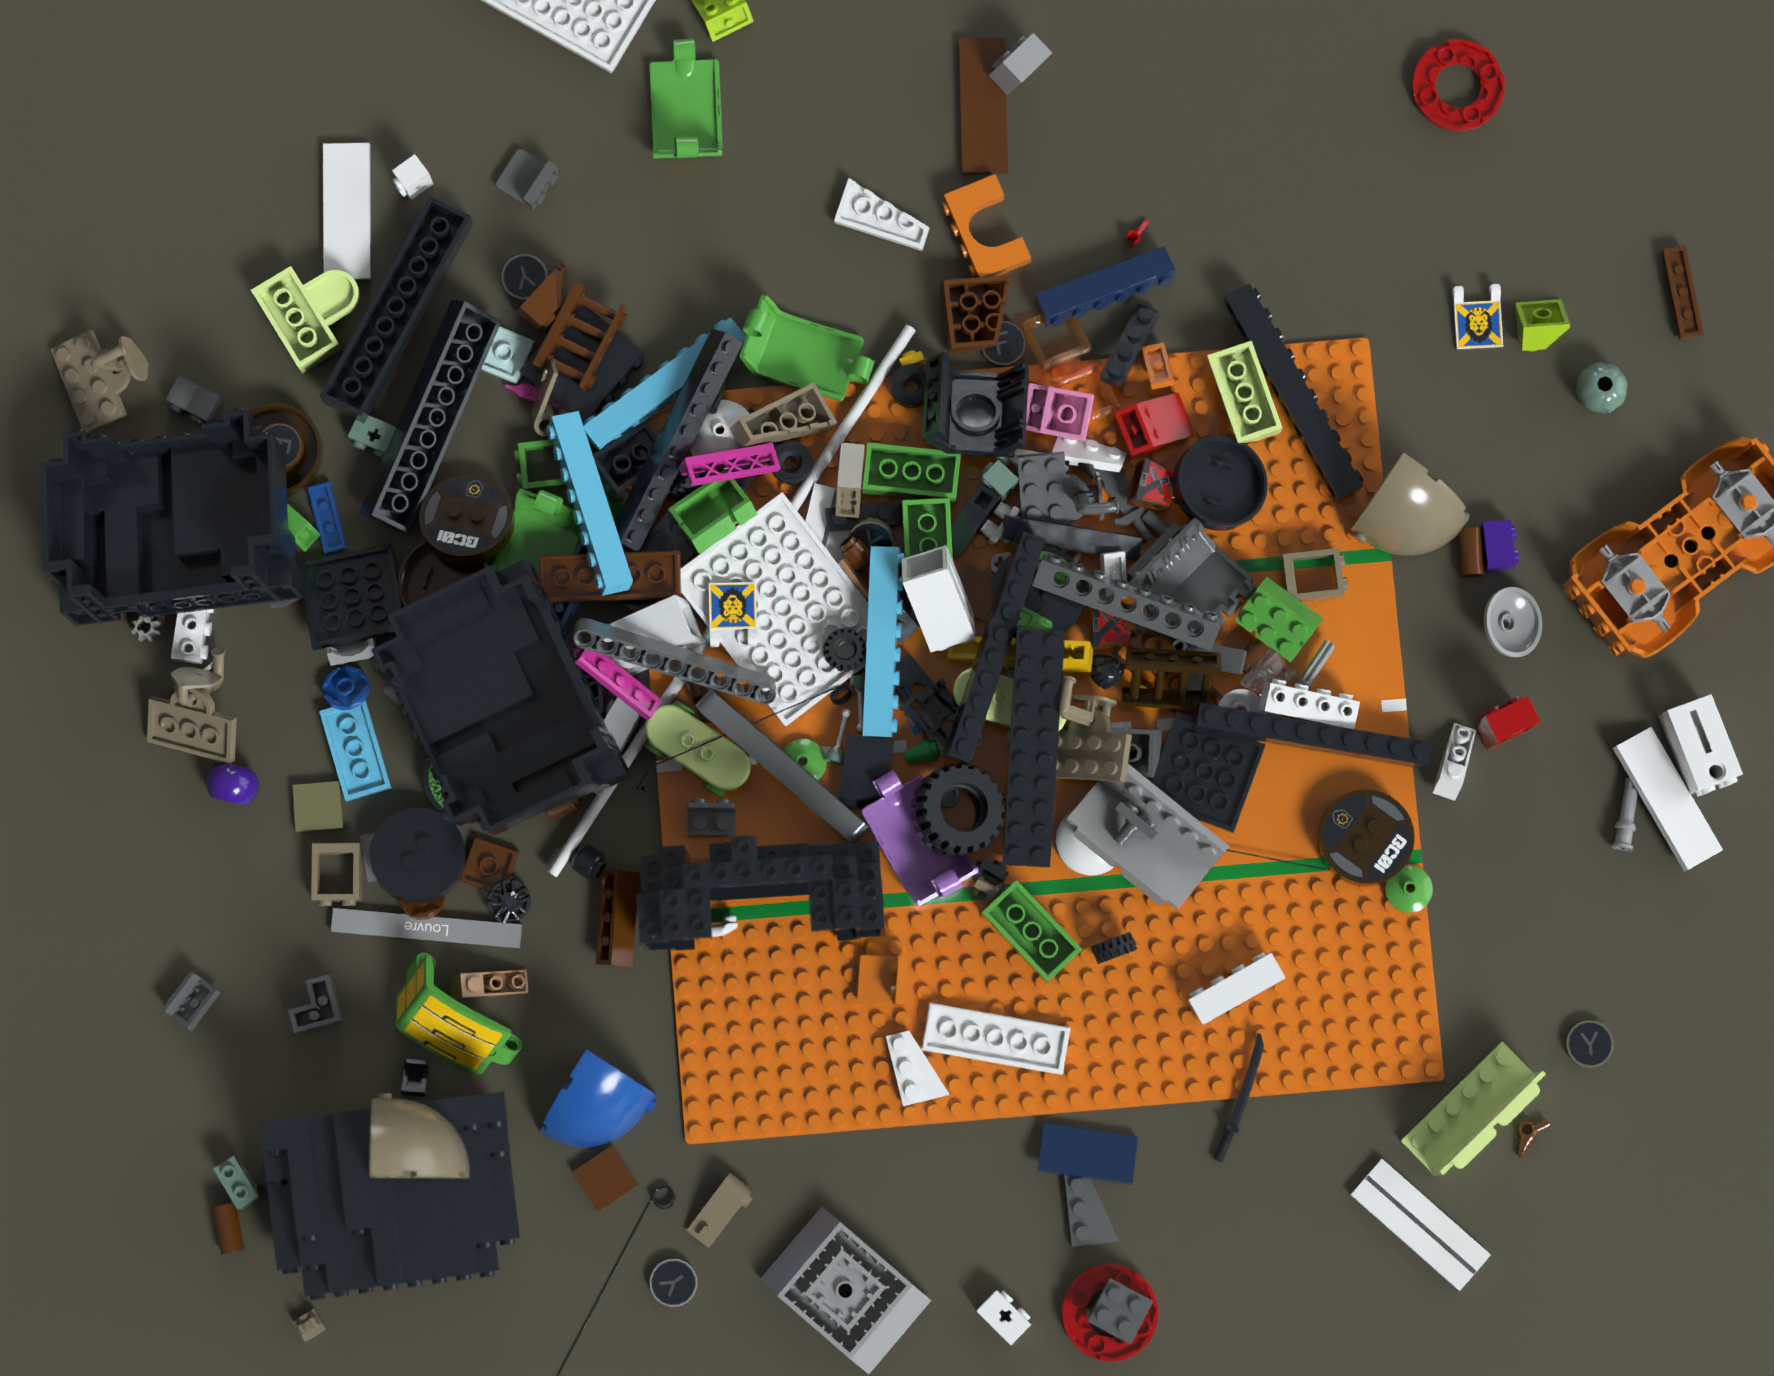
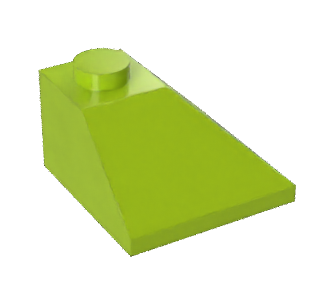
M1561 299L1515 302L1517 333L1522 351L1533 352L1546 349L1570 328V322Z

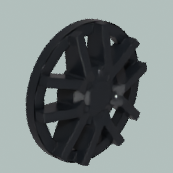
M503 879L495 883L489 890L487 908L496 920L503 923H513L520 921L528 913L531 896L527 887L520 881ZM505 883H510V891H506ZM515 884L521 887L517 891H515ZM501 886L502 894L494 892L497 887ZM525 892V897L518 898L519 894ZM492 895L499 896V901H491ZM526 901L525 908H523L519 903ZM492 905H499L496 912L493 911ZM516 907L522 910L520 915H517L514 909ZM505 909L503 918H500L498 915ZM510 912H511V913L513 914V916L515 917V918H512V919H507L508 916H509V914H510Z

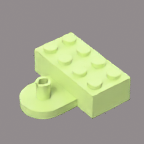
M290 266L251 289L302 374L342 350L328 326L351 313L358 304L359 288L351 275L341 270H330L302 285Z

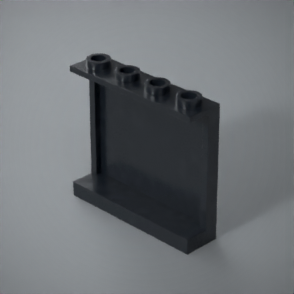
M583 305L581 307L577 306L574 312L576 318L607 332L610 326L592 310ZM572 325L571 327L567 326L563 333L565 338L595 353L602 340ZM616 331L594 374L596 380L591 389L587 387L585 393L581 392L579 389L581 381L558 371L550 398L569 413L579 411L584 426V422L593 415L596 417L600 414L599 411L604 405L606 406L613 401L615 391L618 388L622 389L630 379L628 377L633 370L637 371L644 363V353L621 333ZM542 344L519 370L520 375L525 380L532 382L539 389L542 384L540 380L543 372L535 369L532 363ZM556 346L552 354L555 356V359L586 373L591 363L590 360L562 346Z

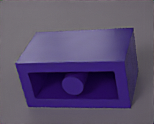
M1511 520L1483 522L1480 528H1483L1484 571L1512 570L1516 563H1519L1518 549H1514L1513 541L1516 540V527L1512 526Z

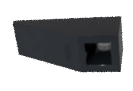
M983 484L979 485L951 526L952 554L958 558L1000 504V496Z

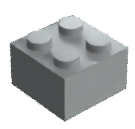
M1034 33L1028 38L1023 35L992 65L994 70L989 76L1008 96L1052 52Z

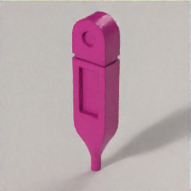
M505 384V388L511 389L520 398L535 402L539 392L538 387L529 384L513 386ZM549 397L547 403L554 409H564Z

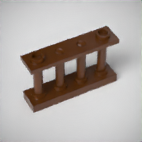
M575 281L532 364L535 369L543 372L546 367L548 368L550 360L555 361L558 371L581 381L579 389L585 393L587 387L591 389L596 380L594 374L618 327L624 326L628 314H626V306L623 304L620 305L618 311H615L586 297L584 285ZM583 305L612 319L607 332L576 318L574 312L577 306L581 307ZM572 325L602 340L596 353L565 338L563 333L566 327H571ZM556 346H562L590 360L591 363L586 373L555 359V356L552 354Z

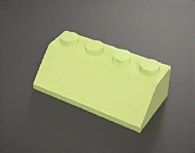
M1252 341L1207 355L1237 443L1259 441L1280 434L1282 425Z

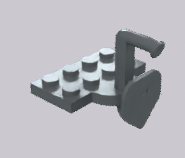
M1064 451L1017 455L1021 517L1069 525L1070 521L1077 520L1083 515L1098 514L1099 520L1103 521V513L1119 512V503L1116 499L1112 502L1103 503L1099 471L1095 472V485H1087L1083 479L1075 475L1066 474Z

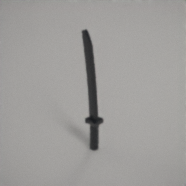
M1260 1033L1256 1036L1249 1066L1229 1123L1225 1124V1135H1223L1219 1148L1213 1158L1221 1163L1234 1134L1239 1132L1238 1125L1255 1080L1264 1048Z

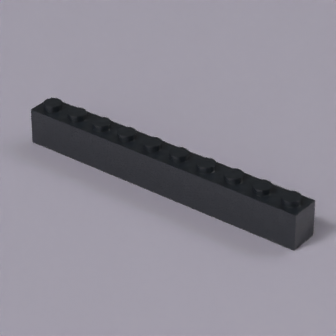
M1249 283L1226 295L1223 302L1245 342L1252 341L1263 374L1334 501L1337 503L1361 490L1363 487L1362 482H1364L1363 477L1358 469L1354 470L1350 463L1352 458L1347 449H1342L1339 443L1341 439L1335 429L1332 430L1329 426L1328 414L1324 409L1320 410L1316 402L1318 397L1312 388L1309 389L1305 381H1307L1305 373L1301 368L1297 369L1294 363L1296 359L1290 348L1286 349L1283 344L1284 337L1279 328H1274L1271 322L1273 317L1268 308L1264 309L1260 303L1262 298L1256 288H1252Z
M715 329L711 330L615 521L621 545L627 549L639 552L680 470L679 467L684 458H686L743 342L726 332Z
M1025 531L1016 535L942 757L965 764H970L1045 542L1044 538Z
M1199 703L1195 706L1192 730L1419 769L1429 766L1432 742L1204 703Z

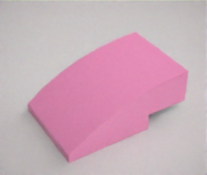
M1029 383L1026 431L1085 441L1094 395Z

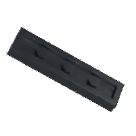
M1138 303L1104 366L1099 381L1120 389L1122 388L1159 318V311Z
M902 500L861 504L859 518L836 516V507L824 509L827 533L850 530L855 523L866 518L880 519L888 524V526L903 525Z

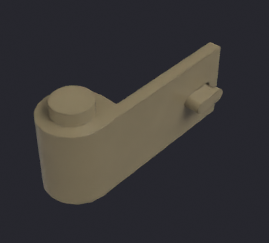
M550 360L548 368L543 371L540 380L542 384L531 410L534 429L541 436H548L546 428L551 417L555 416L553 407L547 403L558 376L556 363L553 360Z
M730 1173L686 1231L710 1248L741 1206L746 1208L754 1198L751 1195L753 1190Z

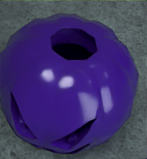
M223 762L216 764L210 769L206 777V789L212 798L246 806L257 795L259 780L256 773L250 768Z

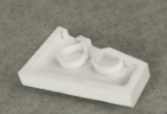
M1064 437L1057 438L1052 451H1064L1065 460L1069 461V465L1078 466V463H1087L1094 469L1120 472L1127 454L1118 448L1105 446L1092 439L1080 441Z
M909 1031L886 1036L903 1106L950 1095Z

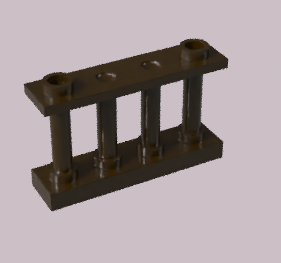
M1126 647V670H1132L1130 687H1122V706L1195 710V706L1199 703L1217 706L1216 692L1210 691L1212 675H1221V653ZM1141 671H1156L1154 689L1140 688ZM1165 672L1179 673L1177 690L1163 689ZM1189 673L1203 674L1201 691H1187Z

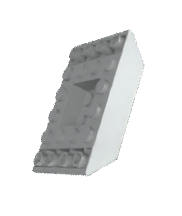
M823 1206L760 1279L782 1301L868 1374L871 1373L931 1302L926 1295ZM843 1283H847L852 1287V1294L847 1298L841 1297L838 1293V1288Z

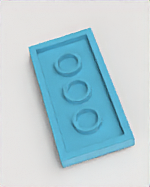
M365 700L361 705L351 710H338L331 707L319 711L345 801H351L392 788L367 701Z

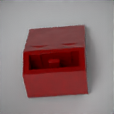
M1178 392L1131 405L1115 411L1113 415L1129 460L1195 436Z

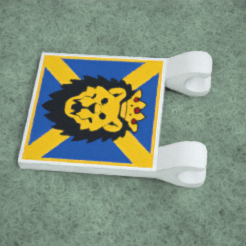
M1500 284L1489 286L1490 301L1463 302V287L1455 286L1452 289L1456 350L1503 347Z
M756 582L709 583L710 646L719 647V630H748V646H757Z

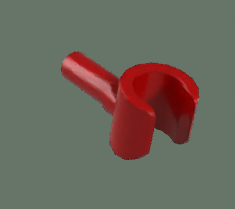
M1145 219L1135 231H1129L1123 238V243L1126 239H1130L1133 243L1130 249L1134 248L1140 241V234L1149 224V221Z

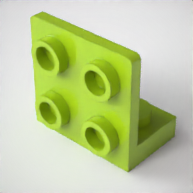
M691 0L703 19L712 42L754 22L745 0Z

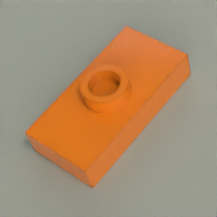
M1164 342L1143 347L1142 354L1151 389L1175 385Z

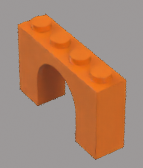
M996 174L944 194V202L941 203L945 215H950L953 221L950 226L954 236H959L962 242L959 245L964 258L968 257L971 265L968 268L972 278L1000 276L1031 262V256L1023 237L997 247H987L978 243L970 233L969 222L974 214L984 208L1004 201V193Z

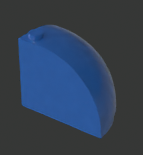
M586 1050L570 1075L571 1084L566 1083L560 1091L544 1120L545 1125L541 1128L540 1133L557 1143L571 1147L588 1148L608 1144L629 1132L640 1121L646 1111L651 1113L658 1102L655 1100L657 1095L594 1053Z

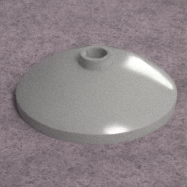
M1507 587L1498 590L1491 596L1484 612V628L1491 645L1502 655L1513 658L1525 656L1537 646L1542 633V615L1537 602L1527 591L1518 587Z

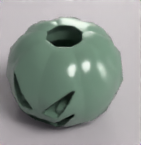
M1597 362L1580 372L1577 378L1576 394L1586 409L1592 412L1611 413L1625 401L1628 383L1626 377L1617 366ZM1600 377L1607 379L1611 383L1612 388L1609 391L1604 392L1598 388L1597 382Z

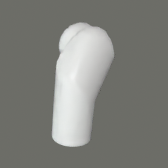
M726 915L723 918L724 924L712 925V937L723 936L735 930L738 926V923H736L737 917L735 915Z

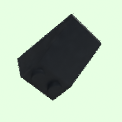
M646 422L593 454L604 492L613 504L630 493L657 439L656 434Z

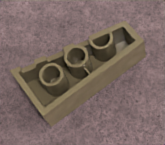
M813 382L739 419L730 430L740 448L827 432L837 421Z

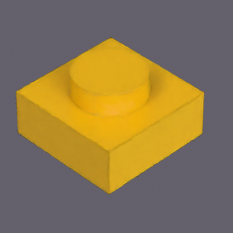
M908 351L902 355L903 358L899 359L900 367L907 364L919 366L924 364V357L921 351Z

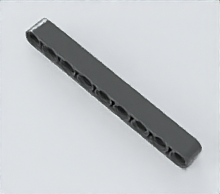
M583 618L575 624L574 642L580 648L760 704H770L776 698V682L770 675L591 619ZM586 631L590 634L582 635L580 634V632ZM608 638V639H611V640H613V641H611V642H605V641H603V639ZM626 646H634L635 648L627 649ZM649 653H656V654H658V655H657V656H650V655H648V654H649ZM672 660H679L680 662H679V663H672L671 661H672ZM695 667H701V668H703V669H702V670H695V669H693V668H695ZM717 674H724L725 676H724V677H717L716 675H717ZM740 681H746V682H748V683H746V684H739L738 682H740ZM762 688H769L770 690H769V691H762L761 689H762Z
M710 688L695 705L704 716L849 842L855 843L869 827L856 813L713 689Z

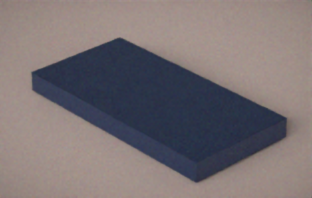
M1043 1123L1037 1171L1132 1185L1138 1137Z

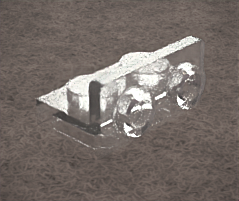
M1270 648L1239 683L1244 689L1254 692L1261 699L1264 682L1272 683V679L1286 681L1287 685L1297 672L1285 663L1277 651Z

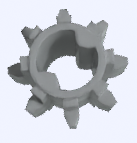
M139 614V620L132 621L135 628L131 633L134 635L138 634L140 642L144 641V639L146 640V638L153 642V636L161 634L157 631V627L161 625V622H154V617L143 618ZM145 623L151 626L147 633L141 630Z

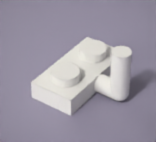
M1125 552L1101 553V572H1104L1108 578L1114 580L1120 578L1127 581ZM1102 588L1103 596H1110L1112 594L1110 589Z

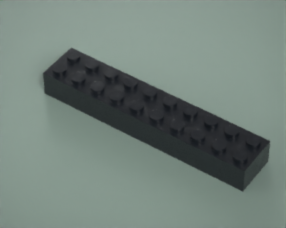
M429 196L322 390L320 398L323 404L357 421L366 422L473 226L470 215Z
M451 300L359 513L397 532L410 534L420 512L421 504L430 489L502 321L465 301Z
M1020 625L1016 627L1006 814L1002 854L1003 865L1050 868L1060 720L1059 703L1062 688L1065 640L1064 628Z

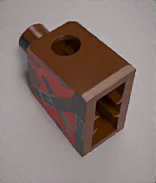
M1148 458L1138 462L1135 467L1126 504L1155 511H1163L1170 507L1171 502L1178 505L1173 490V473Z
M1093 608L1094 650L1131 645L1132 634H1145L1146 627Z

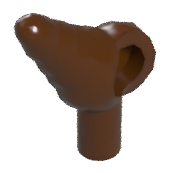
M1547 1119L1536 1124L1528 1120L1522 1121L1519 1124L1518 1132L1520 1135L1517 1151L1519 1158L1526 1154L1527 1150L1537 1139L1539 1132L1550 1128Z

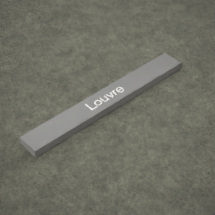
M333 908L331 932L520 949L523 925L442 917L417 920L410 918L407 914Z

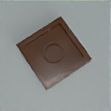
M474 836L459 882L489 891L498 881L511 879L520 852ZM505 883L506 891H507V888H508L509 883ZM501 886L497 887L494 892L502 894Z
M613 1145L573 1171V1174L598 1212L639 1185Z

